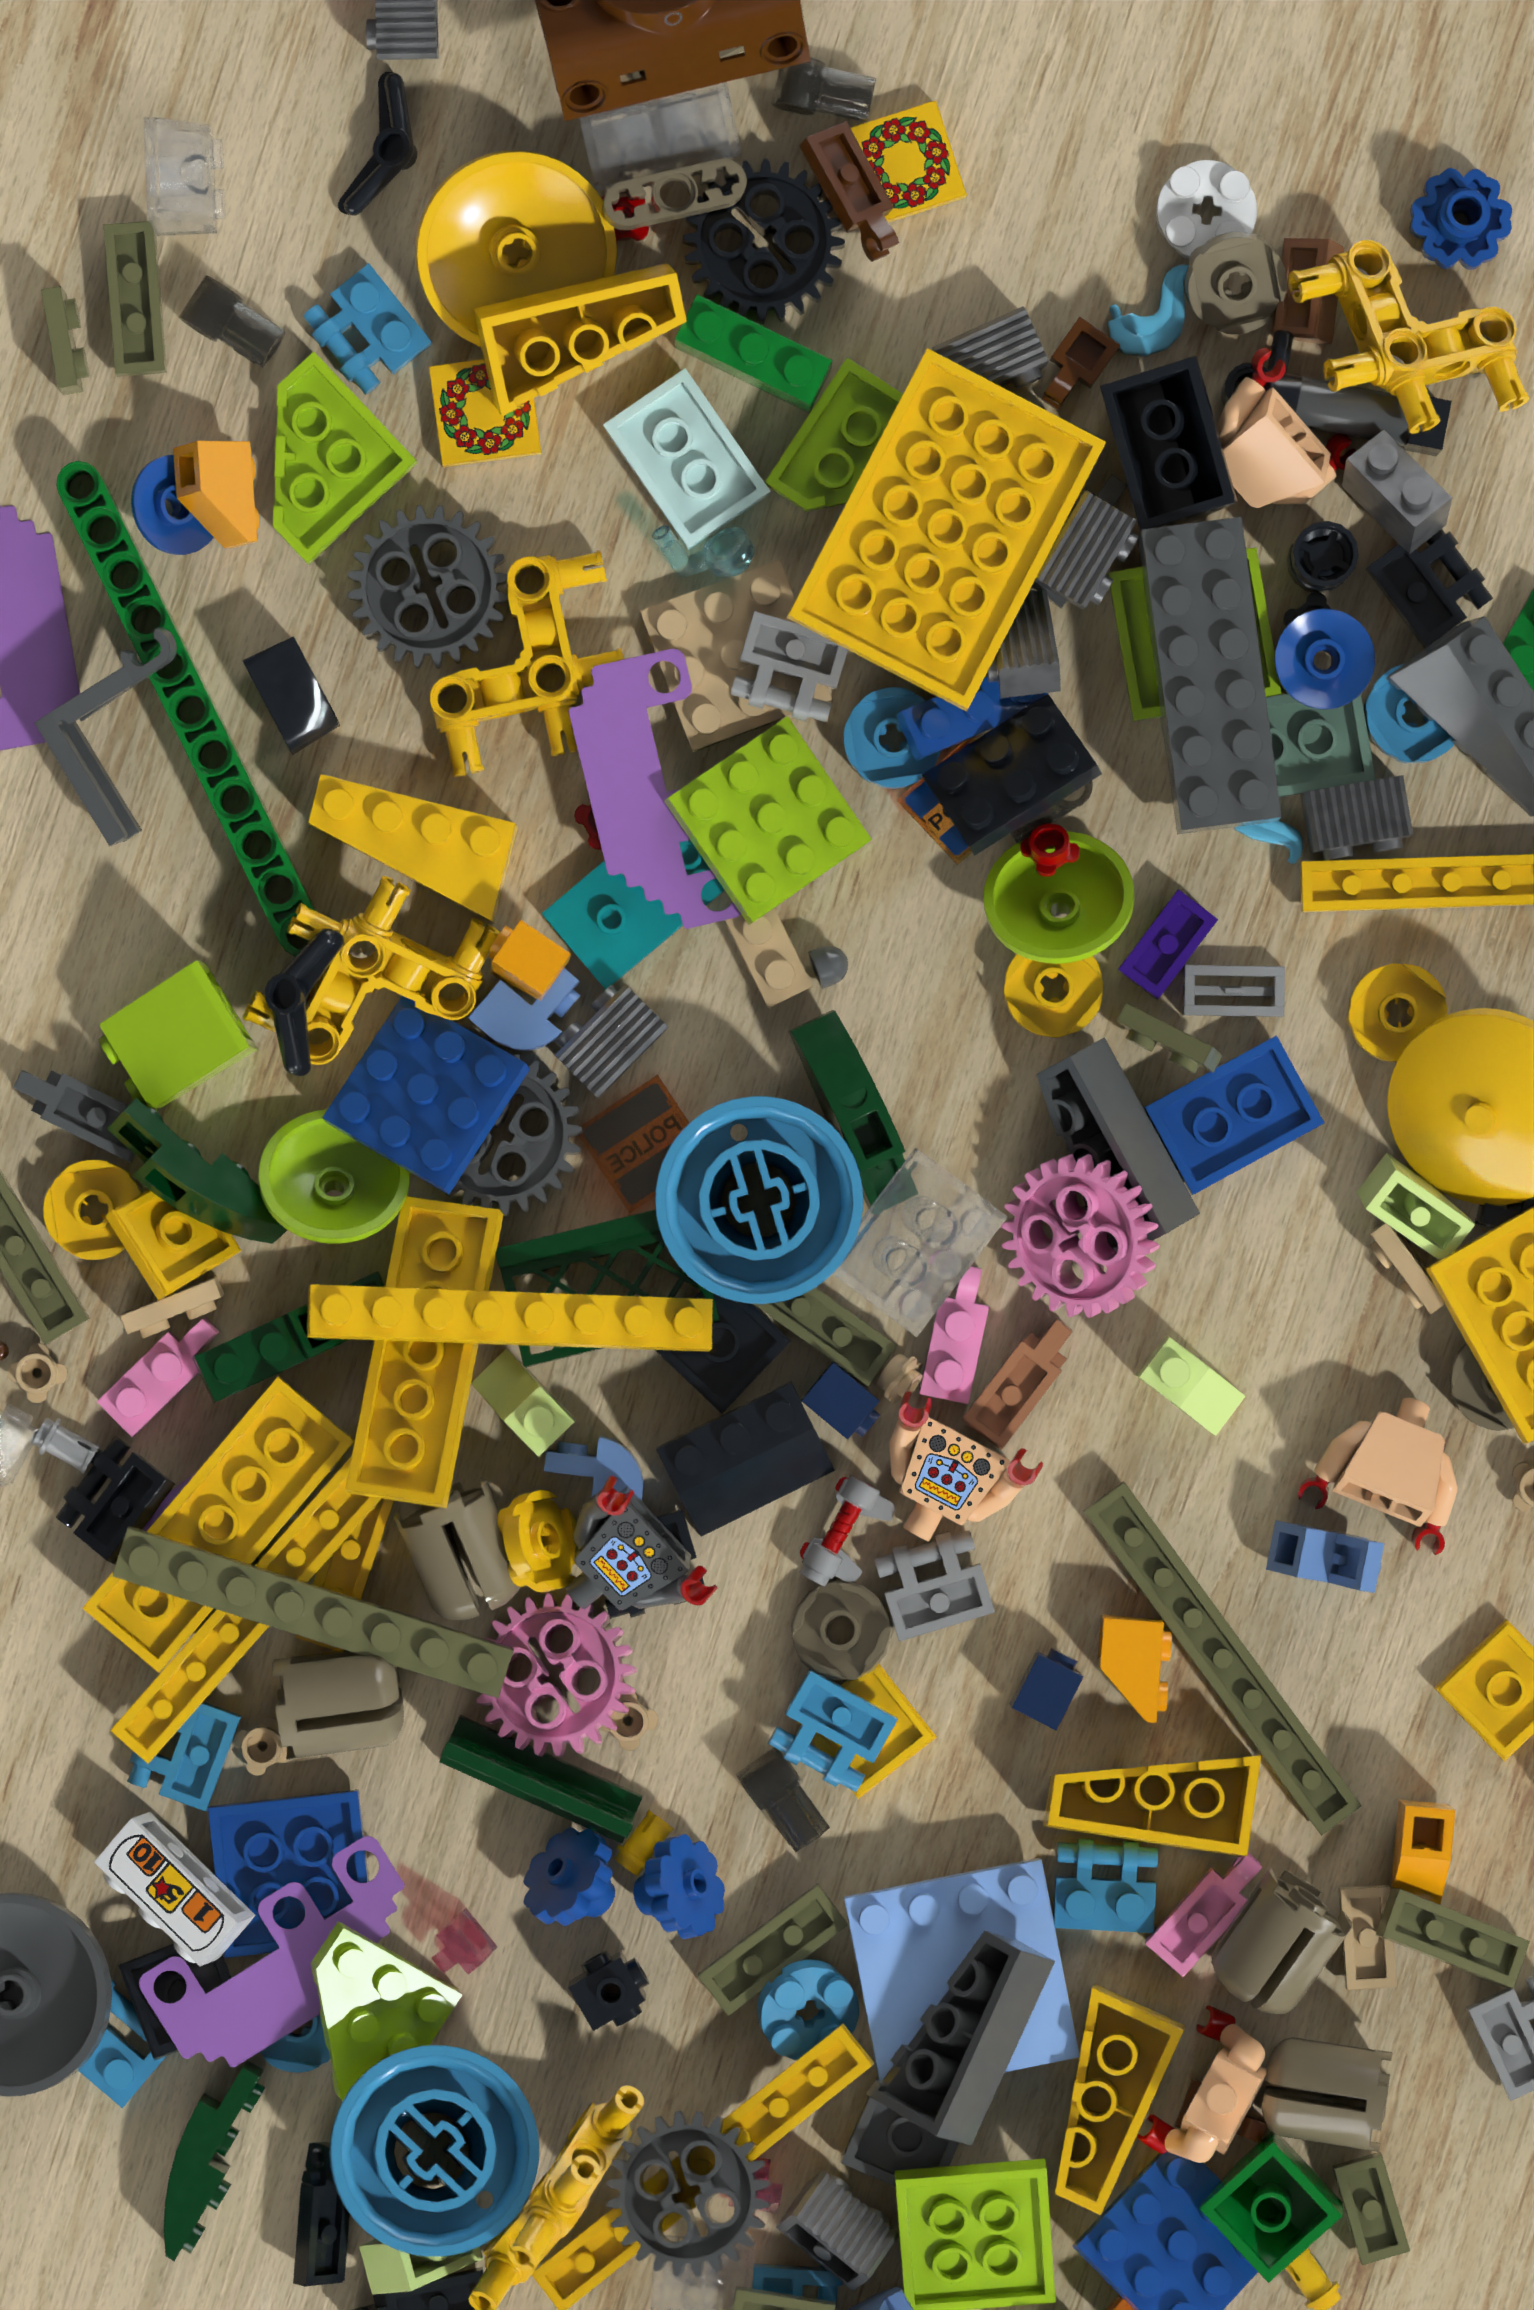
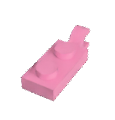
M962 1264L955 1298L939 1296L919 1390L921 1395L969 1404L989 1310L988 1305L975 1303L982 1273L981 1268Z
M205 1317L181 1341L171 1331L167 1332L97 1403L131 1437H134L199 1373L192 1358L220 1331Z
M1248 1852L1247 1856L1237 1857L1223 1877L1211 1867L1158 1925L1154 1933L1149 1935L1145 1940V1944L1178 1974L1184 1977L1229 1927L1247 1901V1898L1240 1891L1261 1870L1260 1862Z

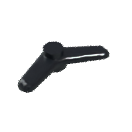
M385 72L379 77V135L373 144L372 157L338 202V209L343 214L352 216L360 214L401 170H406L413 166L417 159L418 153L413 143L404 82L397 73Z
M325 928L319 931L278 975L273 976L268 981L265 987V1000L272 1011L283 1066L288 1073L296 1076H304L311 1069L306 1003L309 1000L310 991L344 944L343 936L335 930Z

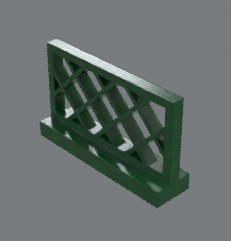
M656 1210L499 1247L496 1251L506 1292H517L514 1278L535 1273L551 1283L546 1293H553L556 1287L568 1294H579L560 1281L571 1264L583 1261L599 1271L586 1294L594 1295L606 1275L629 1289L630 1291L627 1296L637 1294L642 1297H652L639 1289L653 1264H656L679 1278L669 1293V1298H675L683 1283L686 1282L701 1291L704 1299H713L712 1322L719 1321L713 1293L689 1278L684 1271L681 1273L658 1259L666 1244L659 1229ZM659 1243L652 1254L640 1248ZM633 1250L648 1259L634 1284L629 1283L609 1270L619 1252ZM610 1255L604 1266L591 1260ZM561 1267L555 1278L543 1272ZM519 1345L524 1368L605 1349L554 1346L552 1350L531 1354L530 1345Z
M462 1715L459 1716L441 1754L440 1763L617 1842L623 1843L624 1838H628L634 1824L636 1811L643 1798L642 1795L548 1753H544L543 1757L534 1754V1748L530 1745L522 1751L515 1747L516 1739L512 1737L503 1739L498 1736V1731Z

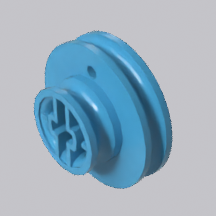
M752 1096L729 1100L716 1105L696 1117L681 1131L670 1146L662 1162L657 1180L655 1204L659 1229L664 1243L676 1263L691 1279L708 1291L723 1298L743 1303L767 1304L803 1295L820 1285L836 1271L851 1250L858 1234L863 1212V1189L855 1158L844 1139L830 1123L817 1113L798 1103L775 1097ZM736 1124H742L747 1129V1137L742 1141H735L730 1135L731 1128ZM757 1163L764 1190L776 1186L780 1193L781 1203L770 1206L777 1233L771 1236L761 1237L754 1211L741 1214L737 1207V1198L748 1195L741 1168L748 1164ZM766 1164L781 1170L789 1177L793 1185L791 1188L796 1196V1207L792 1219L785 1227L780 1211L789 1208V1191L780 1177L770 1179ZM733 1173L738 1189L730 1191V1210L739 1223L749 1222L753 1237L740 1233L730 1225L725 1216V1207H722V1193L727 1180Z
M444 2045L419 2046L406 2049L381 2060L368 2069L350 2088L338 2109L333 2123L330 2138V2166L335 2187L345 2208L360 2227L372 2237L385 2245L409 2254L432 2257L449 2256L472 2250L490 2241L501 2233L519 2214L531 2193L537 2175L539 2136L533 2112L525 2095L514 2080L498 2065L479 2054L458 2047ZM437 2113L453 2119V2123L457 2127H461L467 2135L470 2149L468 2158L459 2150L465 2144V2141L456 2127L442 2120L436 2121L432 2125L422 2114ZM412 2120L430 2138H436L441 2131L447 2134L451 2142L443 2151L463 2169L457 2179L453 2180L436 2163H431L425 2170L418 2166L415 2159L423 2150L402 2131L403 2126L407 2122ZM396 2140L408 2151L402 2157V2161L412 2175L426 2181H430L435 2177L444 2186L435 2189L418 2187L412 2183L413 2179L408 2174L403 2175L397 2167L395 2158ZM481 2191H488L493 2196L492 2205L485 2209L479 2207L476 2202L477 2195Z

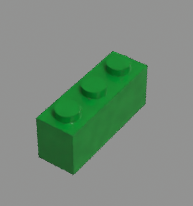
M696 294L686 315L687 322L681 325L675 337V348L810 413L832 369V360Z

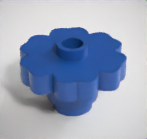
M1448 168L1440 175L1429 178L1423 188L1425 197L1416 199L1410 208V233L1418 239H1424L1421 247L1424 258L1435 261L1442 269H1449L1459 261L1465 269L1474 270L1482 263L1491 261L1498 253L1497 242L1508 237L1512 230L1510 220L1512 206L1505 200L1497 199L1500 194V183L1491 177H1487L1479 169H1473L1463 177L1456 169ZM1452 214H1464L1468 219V226L1459 224Z
M569 1827L562 1833L552 1836L547 1843L546 1852L538 1853L533 1857L529 1870L525 1874L523 1882L529 1890L524 1897V1905L530 1909L533 1916L547 1925L557 1921L563 1926H568L584 1916L592 1918L601 1916L610 1908L615 1897V1887L611 1883L613 1870L607 1865L612 1856V1848L606 1844L601 1836L589 1828L578 1832L576 1829Z
M687 1834L669 1837L664 1841L657 1842L654 1846L655 1858L646 1861L644 1874L637 1878L634 1884L633 1895L638 1909L645 1915L655 1917L660 1922L664 1931H677L682 1939L702 1936L706 1932L713 1931L715 1928L714 1915L721 1914L724 1910L723 1897L725 1893L722 1880L716 1876L718 1865L715 1856L709 1852L708 1847L703 1841L692 1843Z

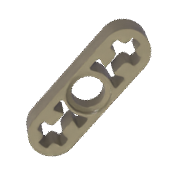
M721 158L620 181L608 189L602 205L603 215L612 227L619 230H632L728 208L735 205L741 199L746 189L747 178L743 168L737 162ZM718 171H724L726 178H735L737 183L731 186L728 196H723L720 188H713L704 191L702 196L706 202H697L698 188L692 176L700 175V185L714 182ZM669 181L682 183L689 193L688 202L679 208L667 206L660 197L661 187ZM643 187H652L651 201L657 213H648L649 203L635 207L631 218H625L623 211L613 210L612 206L618 203L619 194L626 193L630 201L645 198L646 191Z

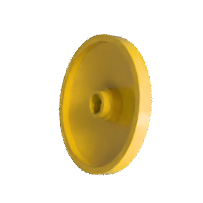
M505 150L489 153L463 164L453 171L434 191L418 225L415 245L416 267L422 289L430 305L455 333L481 347L473 311L474 308L614 276L617 259L616 236L614 227L606 221L603 215V200L593 186L575 169L554 157L527 150Z
M1476 1008L1458 1011L1446 1015L1425 1027L1416 1035L1398 1059L1392 1072L1387 1096V1110L1392 1134L1409 1165L1420 1177L1439 1191L1453 1198L1484 1205V1203L1507 1205L1534 1197L1533 1020L1500 1009Z

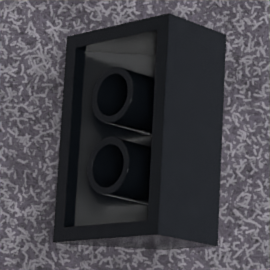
M1197 356L1100 386L1140 531L1188 523L1238 502Z
M791 1381L656 1448L683 1505L701 1537L835 1471Z

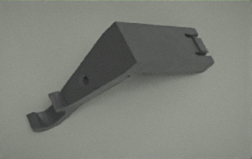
M163 627L156 628L153 638L161 646V652L157 657L146 664H142L137 659L135 651L128 649L121 651L122 668L34 722L109 846L129 840L141 832L142 829L76 721L79 719L80 721L86 720L174 659L177 651L175 638Z

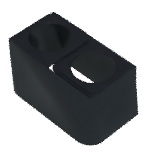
M294 636L242 660L292 755L340 726L332 707Z

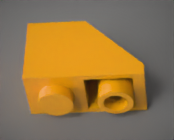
M194 441L173 448L177 499L223 548H236L257 542L259 513L255 507L253 488L256 466L254 459L251 457L250 441Z
M520 920L514 930L505 925L489 949L491 952L488 957L492 959L490 974L542 1001L570 960L571 953Z
M1101 1615L1097 1665L1146 1722L1157 1723V1711L1166 1712L1168 1682L1160 1681L1161 1661L1170 1662L1172 1632L1163 1631L1164 1622L1161 1619Z
M1398 1800L1391 1889L1399 1888L1441 1905L1451 1863L1456 1812L1449 1804Z

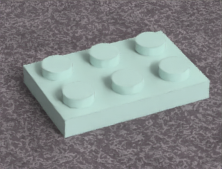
M686 368L603 424L610 438L688 550L771 494L767 485Z

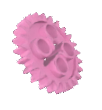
M1072 1154L1060 1158L1058 1163L1053 1158L1041 1164V1170L1036 1168L1027 1172L1025 1177L1028 1183L1023 1182L1012 1189L1019 1199H1014L1004 1206L1009 1213L1015 1216V1218L1001 1223V1228L1013 1233V1239L1003 1243L1002 1248L1016 1250L1017 1257L1008 1264V1267L1023 1268L1025 1273L1020 1278L1018 1284L1023 1286L1033 1282L1036 1285L1032 1297L1034 1301L1049 1295V1310L1052 1312L1061 1308L1066 1303L1068 1317H1073L1081 1313L1082 1310H1084L1087 1318L1101 1313V1309L1107 1314L1119 1308V1302L1123 1305L1135 1298L1133 1290L1137 1291L1148 1283L1141 1273H1147L1156 1266L1145 1254H1150L1159 1249L1158 1243L1147 1239V1234L1159 1227L1157 1223L1145 1222L1143 1217L1153 1206L1151 1203L1138 1205L1135 1199L1142 1190L1140 1185L1129 1190L1124 1186L1128 1172L1123 1171L1113 1177L1110 1176L1111 1161L1109 1160L1098 1164L1094 1168L1092 1155L1079 1158L1077 1163ZM1077 1192L1085 1197L1088 1205L1087 1211L1079 1206L1076 1197ZM1053 1200L1056 1201V1207L1053 1205ZM1043 1221L1052 1229V1240L1045 1235L1042 1229ZM1107 1232L1116 1238L1118 1251L1113 1250L1109 1246ZM1079 1233H1081L1082 1238L1080 1240L1077 1236ZM1072 1261L1080 1265L1083 1271V1280L1075 1275L1072 1269ZM1103 1265H1105L1106 1268H1107V1271H1106V1272H1104V1266H1103Z
M547 1593L544 1598L543 1608H539L537 1603L528 1597L525 1599L526 1613L521 1614L511 1606L508 1607L507 1611L511 1623L506 1626L494 1620L492 1625L499 1636L496 1640L484 1639L514 1649L509 1667L515 1658L527 1656L532 1664L531 1673L525 1680L514 1682L509 1675L508 1667L499 1698L482 1694L476 1699L477 1704L493 1705L494 1708L485 1717L486 1722L493 1724L503 1720L504 1723L499 1730L498 1736L507 1739L517 1732L515 1747L522 1751L531 1740H534V1754L543 1757L548 1744H552L554 1754L559 1758L564 1757L566 1743H570L577 1753H584L583 1738L588 1736L595 1743L601 1744L602 1738L598 1729L602 1725L614 1731L618 1728L615 1721L611 1718L613 1711L628 1713L629 1711L619 1701L621 1694H634L636 1690L623 1683V1677L637 1672V1668L634 1666L622 1664V1659L631 1654L633 1649L629 1645L617 1646L615 1644L624 1634L622 1628L615 1627L607 1631L605 1630L610 1621V1615L604 1611L592 1619L593 1603L586 1609L580 1607L576 1611V1603L569 1594L563 1599L561 1607H558L554 1595ZM560 1628H569L573 1634L571 1647L566 1652L555 1654L550 1646V1639L553 1633ZM531 1638L537 1639L543 1653L552 1665L560 1669L565 1668L559 1676L563 1684L579 1703L581 1709L578 1713L572 1711L560 1688L550 1682H544L550 1677V1674L529 1646ZM588 1669H596L600 1675L599 1688L590 1695H582L578 1689L579 1676ZM554 1697L559 1704V1713L552 1722L542 1724L536 1715L537 1706L543 1699Z

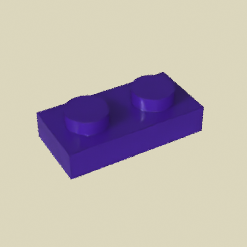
M1178 889L1117 970L1158 1000L1218 919Z

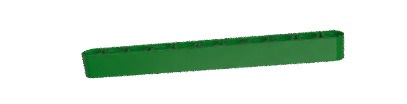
M75 461L68 463L57 476L56 486L58 493L142 664L148 663L161 652L160 643L153 638L154 632L142 634L136 630L135 620L142 610L151 608L159 611L161 620L158 628L163 627L167 629L175 638L177 645L176 654L180 655L183 661L180 674L175 678L164 679L158 675L157 671L149 676V679L280 945L286 952L296 956L302 949H296L290 943L289 933L287 932L292 917L297 916L295 911L300 903L316 911L313 902L104 478L94 466L87 462ZM82 474L92 476L94 489L89 496L82 499L70 496L69 486L76 476ZM103 519L114 521L116 524L114 538L105 544L95 543L91 537L94 524ZM123 564H133L139 572L138 580L130 588H117L113 581L114 572ZM190 698H199L204 702L205 713L202 719L194 724L182 722L179 716V709L182 703ZM211 743H221L227 750L226 761L216 769L204 767L201 761L203 749ZM236 787L244 788L249 795L247 808L241 813L229 814L223 805L226 792ZM257 832L268 834L272 843L268 855L261 859L250 858L245 850L248 837ZM278 877L289 878L294 888L290 900L283 904L272 903L267 895L268 885Z

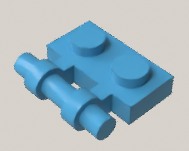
M369 263L330 294L331 298L341 309L338 314L329 318L320 305L317 304L303 315L304 319L314 330L312 337L320 347L327 346L342 365L339 371L348 382L355 381L365 395L373 391L381 383L370 369L377 362L382 360L394 375L432 345L428 336ZM352 325L355 326L370 345L360 353L355 351L342 334Z
M809 1669L785 1711V1715L801 1723L795 1735H792L777 1726L768 1744L784 1753L783 1758L795 1765L800 1761L823 1774L822 1780L834 1787L841 1784L857 1792L864 1780L865 1774L849 1766L855 1754L874 1763L898 1719L894 1715ZM816 1732L841 1745L834 1757L810 1745Z
M203 1702L177 1731L181 1735L172 1759L158 1753L147 1764L134 1751L132 1752L129 1761L133 1763V1767L127 1782L146 1788L152 1771L165 1775L159 1795L206 1812L242 1715Z
M1078 1838L1077 1843L1058 1842L1057 1862L1076 1863L1075 1877L1055 1876L1053 1910L1055 1928L1154 1933L1156 1882L1137 1880L1138 1867L1157 1868L1158 1848L1139 1847L1137 1841H1123L1122 1846L1094 1844L1093 1839ZM1093 1864L1121 1866L1120 1879L1092 1878Z

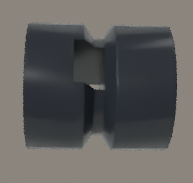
M1331 521L1316 522L1305 528L1290 546L1287 556L1288 572L1293 581L1305 591L1330 592L1341 586L1356 568L1359 556L1357 542L1351 532L1341 524Z

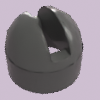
M822 946L808 952L813 971L822 989L840 982L845 977L848 970V959L841 949L835 946Z

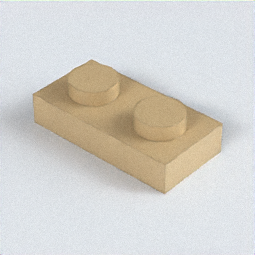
M775 908L750 925H748L742 915L725 920L768 1009L813 987Z
M1383 1221L1375 1226L1371 1235L1376 1241L1370 1244V1247L1385 1268L1389 1269L1394 1265L1406 1280L1400 1287L1413 1306L1419 1309L1424 1305L1430 1314L1444 1306L1445 1303L1425 1269L1427 1266L1406 1238Z
M215 1276L174 1292L160 1301L157 1299L126 1311L120 1315L127 1335L139 1330L142 1338H146L170 1328L168 1318L186 1312L189 1320L216 1310L217 1307L214 1300L221 1298L224 1292L218 1277Z
M1387 1884L1338 1888L1340 1914L1344 1911L1352 1922V1929L1342 1941L1346 1990L1397 1987L1394 1942L1376 1936L1391 1887Z

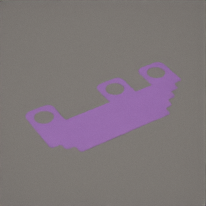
M13 505L0 506V687L2 692V698H0V750L46 743L34 722L80 694L53 536L50 533L38 535L32 520L20 522L17 517L16 508Z
M668 649L594 666L591 670L594 684L583 688L581 691L583 704L570 708L568 712L607 873L611 876L622 873L625 876L627 886L630 888L640 885L644 890L645 899L648 901L660 899L665 914H680L683 927L686 929L740 916L741 913L733 901L722 911H712L703 904L701 899L703 886L708 881L717 878L711 870L687 875L679 842L690 839L664 802L665 799L680 789L666 791L647 708L683 700L690 695L692 685L683 653L677 649ZM668 661L678 668L680 682L674 691L660 693L651 687L648 674L651 667L657 662Z
M371 1836L362 1837L335 1854L332 1859L333 1870L353 1900L351 1904L324 1920L306 1889L300 1883L291 1882L275 1891L260 1902L258 1913L278 1944L279 1949L207 1994L203 1991L185 1960L177 1956L168 1958L141 1976L139 1980L140 1990L183 2058L189 2059L199 2052L204 2055L207 2061L212 2062L223 2056L230 2067L235 2068L320 2014L319 2009H321L310 1963L328 1935L339 1921L378 1943L380 1939L390 1932V1928L385 1921L386 1917L397 1911V1906L392 1900L393 1895L403 1890L405 1886L375 1838ZM360 1850L373 1853L379 1863L377 1875L366 1883L354 1881L346 1870L349 1857ZM287 1896L299 1899L305 1907L304 1920L299 1926L292 1929L280 1927L273 1918L274 1905L279 1899ZM165 1971H176L186 1981V1992L175 2003L162 2002L154 1993V1982Z

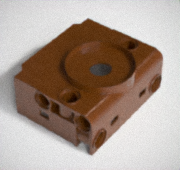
M535 0L564 121L811 61L800 0ZM739 46L744 47L743 53L720 58L719 51ZM641 70L645 71V77L621 82V75Z

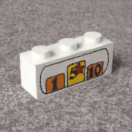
M151 1812L131 1818L94 1861L104 1872L103 1877L108 1885L119 1893L127 1894L139 1906L138 1911L141 1917L151 1926L161 1928L174 1941L175 1950L184 1959L191 1963H197L199 1966L219 1959L256 1916Z

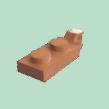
M1056 1318L1041 1338L1030 1332L1024 1341L1021 1340L961 1420L1002 1450L1062 1372L1060 1368L1067 1358L1058 1351L1073 1331Z

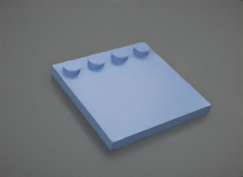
M1041 1858L844 1896L879 2081H883L894 2064L890 2060L902 2044L908 2046L923 2026L920 2019L931 2004L938 2005L949 1990L947 1981L984 1930L1020 1941L1055 1961L1005 2072L1080 2057Z

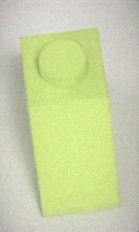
M1388 1153L1384 1155L1357 1190V1194L1367 1211L1438 1260L1455 1252L1475 1226V1223L1436 1188Z
M1168 1336L1162 1339L1135 1375L1214 1436L1217 1435L1245 1398V1395Z
M505 1349L471 1383L500 1418L538 1457L576 1421L568 1410L527 1368H524L523 1364L508 1349Z
M377 2239L359 2246L372 2295L412 2291L483 2259L480 2246L463 2253L440 2257L409 2254L385 2245Z

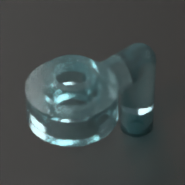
M661 526L652 534L653 540L675 573L683 578L709 569L718 577L737 576L749 567L755 554V546L746 532L740 527H729L717 532L705 543L702 551L687 555L669 526Z

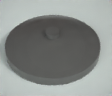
M17 1892L0 1894V2096L13 2097L34 2094L49 2089L74 2075L89 2060L100 2044L109 2021L112 2004V1984L106 1957L99 1942L86 1924L73 1912L53 1900L38 1895Z

